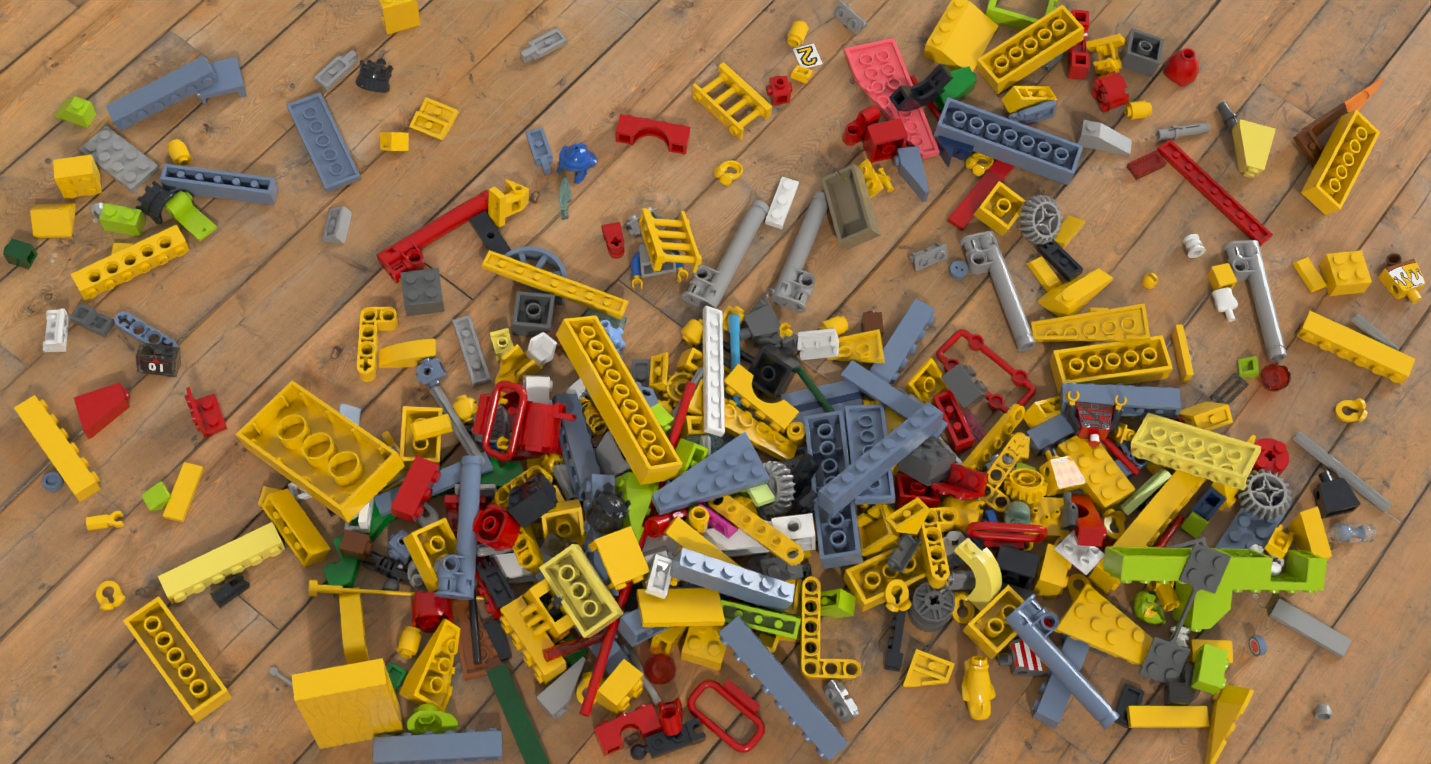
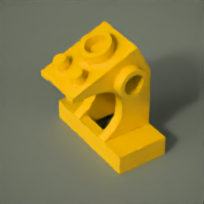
M1120 33L1086 42L1087 49L1091 53H1098L1099 61L1093 62L1097 74L1103 76L1113 71L1115 73L1119 72V69H1122V63L1118 56V47L1126 46V40Z
M507 179L505 180L504 194L496 187L490 188L488 216L492 222L498 227H502L505 225L506 217L522 211L529 203V188Z

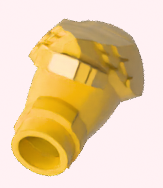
M972 656L971 659L963 663L965 675L962 682L963 701H967L969 714L974 720H986L989 718L991 700L996 695L990 681L988 658L984 656Z

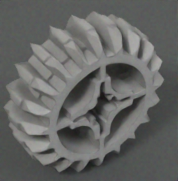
M1036 195L1024 201V206L1020 207L1022 213L1018 214L1021 217L1018 222L1021 223L1019 229L1023 231L1022 236L1026 237V240L1031 241L1033 244H1047V242H1052V239L1057 238L1056 233L1060 232L1059 227L1062 226L1060 219L1063 217L1060 216L1062 210L1058 209L1059 204L1055 203V199L1047 195Z
M768 461L763 463V466L770 477L767 485L775 496V500L760 506L759 511L768 515H778L787 511V508L792 506L791 501L795 500L793 497V493L796 492L793 490L795 483L792 481L794 476L790 475V469H787L786 465L777 461Z
M1263 468L1259 469L1258 472L1254 470L1246 479L1245 489H1239L1238 491L1240 493L1238 499L1242 500L1240 506H1246L1245 512L1251 511L1252 517L1258 515L1259 520H1262L1264 517L1267 521L1271 520V518L1275 520L1279 516L1284 515L1290 507L1292 490L1287 489L1289 483H1283L1284 477L1278 478V472L1273 475L1270 469L1266 473ZM1258 483L1257 489L1251 491V486ZM1278 499V505L1272 506L1273 500Z

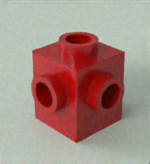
M787 76L769 78V85H766L767 96H770L772 105L790 103L792 84L788 82Z

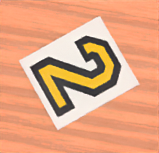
M814 43L793 49L800 66L810 68L823 64Z

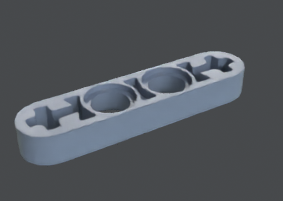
M119 312L115 316L114 322L117 328L167 359H173L178 356L179 347L168 336L128 312ZM127 319L128 323L130 324V327H129V325H128L127 323H125V322H122V323H121L120 321ZM137 327L144 328L141 334L134 333ZM158 336L159 341L152 344L149 342L150 338ZM163 344H165V346L168 348L173 347V350L166 351V348L163 346Z

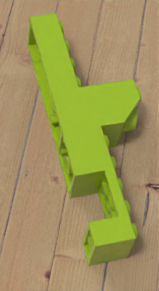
M1105 547L1103 571L1111 574L1110 576L1113 578H1118L1121 583H1132L1133 580L1144 584H1150L1151 581L1169 584L1170 581H1176L1175 593L1181 604L1178 608L1173 609L1172 618L1178 622L1193 590L1191 585L1179 581L1192 548ZM1211 548L1227 554L1231 558L1216 593L1199 590L1194 597L1182 626H1187L1190 631L1201 632L1202 629H1211L1231 609L1232 592L1241 593L1243 590L1260 593L1261 590H1266L1271 593H1279V590H1285L1288 593H1297V590H1303L1306 593H1315V590L1324 591L1327 559L1307 550H1288L1285 573L1272 576L1273 558L1253 549Z

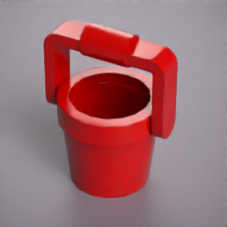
M686 509L659 515L657 512L645 521L646 533L651 538L667 536L664 532L676 516L680 519L688 516Z

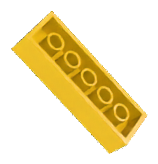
M1061 5L978 58L977 71L997 94H1000L1082 41L1084 27L1064 5Z
M1357 110L1340 117L1301 191L1325 216L1341 210L1380 134V131Z
M1163 335L1150 337L1151 341H1118L1054 350L1049 363L1058 394H1060L1062 383L1117 385L1122 382L1123 385L1167 379L1173 367Z
M159 596L123 620L196 723L232 698L221 680Z

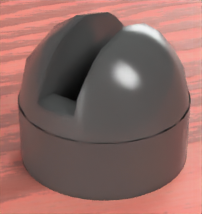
M395 578L387 579L382 590L399 591L400 584Z

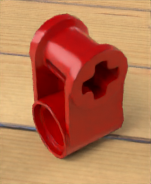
M620 222L601 225L609 255L615 259L621 258L625 253Z
M680 698L665 703L663 701L658 702L659 717L664 733L668 736L680 733L683 716Z

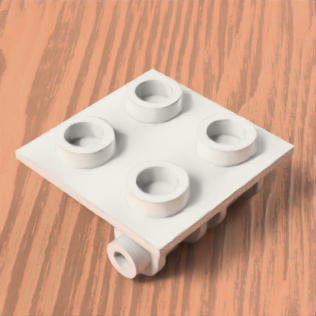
M1073 530L1054 550L1087 575L1096 567L1105 554L1095 546L1077 545L1074 538L1075 530Z

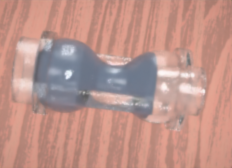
M1336 523L1330 527V538L1337 543H1372L1377 537V530L1372 523Z

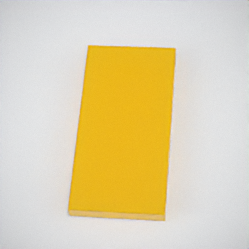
M708 588L668 589L665 599L645 593V589H637L636 595L642 627L723 626L725 623L721 600L717 591Z

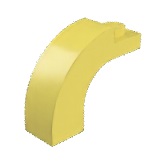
M967 538L956 547L954 552L972 569L975 575V588L967 598L982 611L1000 592L1002 585L1001 571L995 557L987 547L981 551L976 544Z

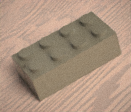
M854 164L839 170L840 174L834 172L821 178L838 242L847 249L881 236L863 170Z

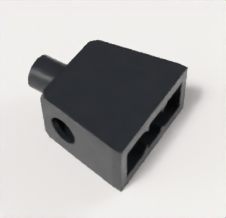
M1329 471L1318 475L1321 483L1315 487L1313 494L1321 519L1354 512L1360 506V501L1344 478L1333 480Z

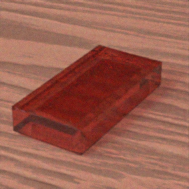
M1155 150L1128 163L1126 167L1135 180H1138L1165 167L1167 163L1160 153Z

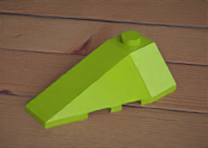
M627 472L615 478V493L623 492L622 498L625 501L630 500L631 505L628 507L630 511L626 514V518H624L622 529L631 526L639 543L644 530L642 523L644 518L650 514L651 509L648 507L652 495L658 491L659 482L640 485L634 473Z

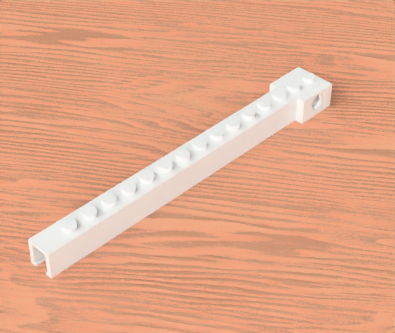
M812 513L777 517L767 522L800 545L803 551L816 550ZM714 528L707 529L702 534L705 539L729 558L771 553L739 529L730 538H726ZM665 535L657 538L647 536L642 553L666 545L667 550H672L673 556H675L679 544ZM580 546L587 556V552H585L584 546ZM540 548L545 563L564 550L547 552L546 548ZM515 553L492 555L509 585L538 580L535 576L536 574L529 572L519 565Z

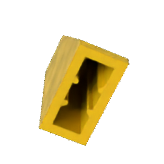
M1318 507L1300 512L1287 526L1289 532H1294L1292 538H1294L1293 540L1298 550L1310 551L1326 558L1328 561L1332 554Z

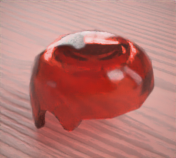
M1273 363L1262 369L1259 374V381L1267 391L1278 392L1289 385L1291 373L1285 365L1281 366Z
M662 653L651 655L645 661L643 667L645 678L654 685L670 683L676 676L677 671L675 660L669 655Z

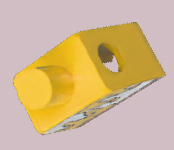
M1415 258L1385 268L1378 277L1395 299L1408 297L1412 304L1422 299L1418 292L1425 285V281Z

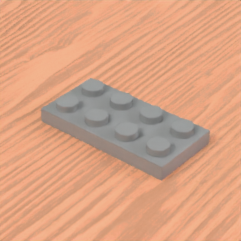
M107 126L79 149L83 155H92L99 168L132 193L160 170L157 164Z

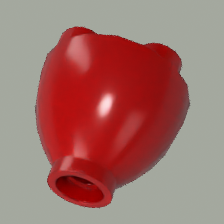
M1190 48L1175 52L1164 65L1163 74L1181 87L1195 81L1199 74L1198 58L1194 50Z

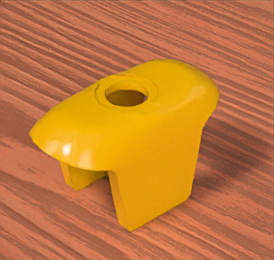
M516 345L501 357L500 369L495 378V384L503 380L514 383L523 382V375H536L544 365L539 367L534 359L530 360L526 356L527 351L523 352L521 347Z

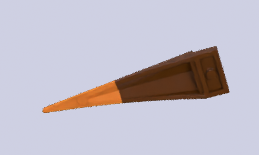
M1384 77L1313 121L1293 137L1312 167L1316 165L1340 117L1354 110L1359 112L1383 83Z

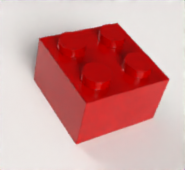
M901 118L890 119L883 123H873L867 126L863 148L870 163L891 159L896 155L898 148L906 147L908 134Z
M896 473L894 482L895 511L917 497L928 508H938L940 499L937 489L931 488V485L926 486L907 474Z

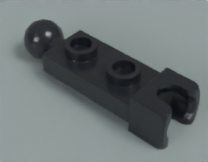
M899 610L896 617H892L890 629H894L893 637L889 636L887 649H891V651H888L884 666L886 670L900 672L902 667L903 653H900L905 612L908 610Z
M695 718L682 724V730L676 735L668 736L662 731L646 737V745L635 744L630 750V755L635 760H642L647 753H650L651 758L654 759L684 747L701 743L706 740V734L693 731V729L699 727L700 722L699 718Z

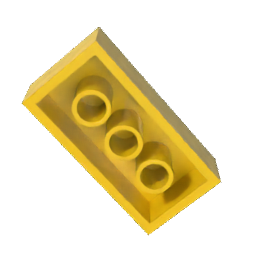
M1075 435L1059 444L1056 448L1059 457L1071 456L1086 480V484L1081 486L1080 489L1084 492L1083 495H1089L1092 502L1095 503V509L1099 512V516L1106 510L1113 509L1126 501L1136 490L1101 443L1098 447H1090L1088 439H1081Z
M921 545L917 548L903 573L888 571L887 558L893 549L845 570L843 579L851 594L856 597V603L861 612L886 602L884 596L885 586L892 579L902 580L907 585L908 591L928 582ZM894 586L891 593L894 597L899 596L902 593V589L900 586Z
M522 596L500 609V625L506 635L510 633L513 639L511 642L517 651L521 650L525 664L528 667L532 666L535 672L533 675L539 684L543 683L547 688L567 671L566 661L546 632L538 636L533 635L532 631L541 625L540 623L530 628L525 626V622L533 617L534 614L531 613L525 617L520 616V611L528 606Z

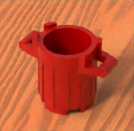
M527 401L519 438L520 450L556 454L559 445L561 419L574 422L577 419L576 415L566 413V405L562 403L550 405ZM510 407L508 413L516 416L518 408Z

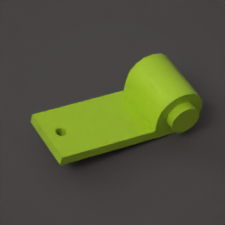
M180 190L166 203L164 208L170 216L198 241H202L215 231L217 226L194 207L192 203L193 198L187 191L183 192Z

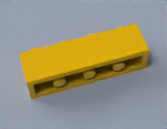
M288 489L268 494L261 507L301 564L307 567L323 562L331 548Z

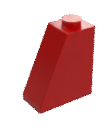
M120 382L74 397L80 422L88 439L93 438L130 407L128 400L131 399L127 388L123 389Z

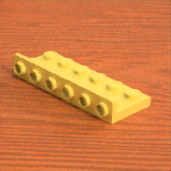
M1147 413L1131 441L1132 456L1241 490L1245 489L1246 479L1261 452V446L1151 413Z

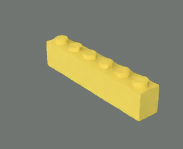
M273 522L174 568L158 576L171 604L174 602L179 603L193 593H200L212 584L223 582L226 577L240 574L251 565L256 566L270 556L279 555L285 550V547Z

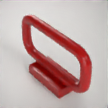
M500 381L495 385L493 393L480 394L472 431L478 435L483 434L482 447L487 455L503 461L510 460L516 453L528 398L524 387L511 381ZM504 388L516 391L520 396L509 449L506 453L494 450L490 446L499 398Z
M972 522L967 525L965 533L970 538L983 539V549L987 547L988 549L998 550L1000 545H1012L1016 549L1023 551L1024 542L1043 541L1048 531L1041 525ZM1024 532L1039 533V534H1024Z
M727 679L723 686L714 680L702 681L688 698L687 707L689 712L695 718H699L702 724L737 752L745 753L752 750L765 733L764 721L757 715L761 706L729 679ZM705 689H714L755 723L757 731L746 744L738 743L696 707L695 702Z

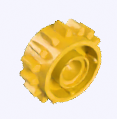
M676 371L673 376H668L667 386L662 390V394H664L663 401L667 400L670 406L673 407V410L683 395L679 390H684L686 382H691L693 379L692 372L685 373V371L678 373Z
M1019 468L1006 476L1004 490H1006V495L1013 501L1034 504L1042 500L1043 496H1046L1048 482H1045V477L1036 470Z

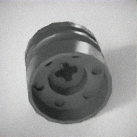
M929 582L921 584L915 590L911 600L912 606L908 610L911 623L917 629L924 632L941 630L948 623L955 607V597L952 591L946 585L936 589L931 587Z

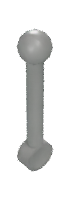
M273 667L270 669L271 676H277L293 687L292 681L280 674L277 668Z

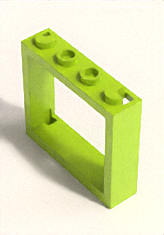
M990 0L986 11V16L993 22L1019 30H1024L1039 20L995 7L997 0ZM1049 0L1045 15L1056 9L1053 5L1057 4L1058 0Z

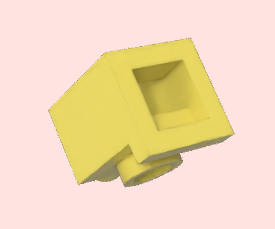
M509 329L490 332L496 360L499 361L501 357L514 347Z

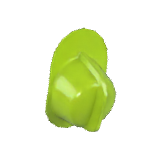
M427 703L413 709V715L407 721V728L416 735H421L423 732L443 734L444 731L448 730L456 732L458 721L453 715L442 712L437 706Z

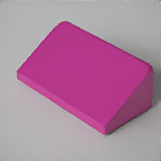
M702 504L698 505L704 507L709 513L708 525L726 538H730L738 531L737 527L712 509Z

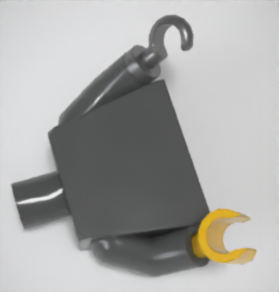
M768 288L765 291V297H761L744 317V328L740 329L739 334L740 341L750 338L754 347H763L768 344L775 345L782 342L784 336H792L793 331L789 329L791 325L787 322L780 324L771 305L768 304V299L770 298L769 291L771 290L772 295H775L773 288Z

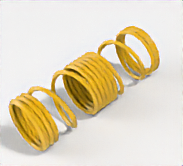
M587 398L580 399L579 402L581 403L588 402L584 404H588L587 407L582 409L587 424L595 434L604 433L607 425L603 418L600 417V414L592 407L591 402ZM593 414H596L595 417L589 420ZM602 423L605 424L603 430L595 431L596 427L600 426Z

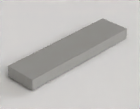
M471 316L453 319L452 324L473 388L492 383Z
M1280 598L1269 617L1340 658L1345 655L1352 641Z

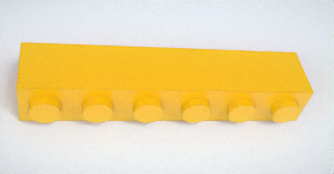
M1309 311L1304 318L1297 337L1305 342L1312 343L1322 350L1334 353L1342 359H1347L1357 366L1364 367L1374 374L1386 377L1392 382L1401 385L1409 377L1415 362L1413 357L1312 311Z
M34 395L14 407L79 502L101 490L98 485L100 479L94 471L89 472L87 468L90 465L84 456L79 458L77 453L80 451L74 442L69 444L67 441L69 435L64 428L59 429L57 427L59 421L53 413L50 415L47 413L49 407L43 399L39 401Z

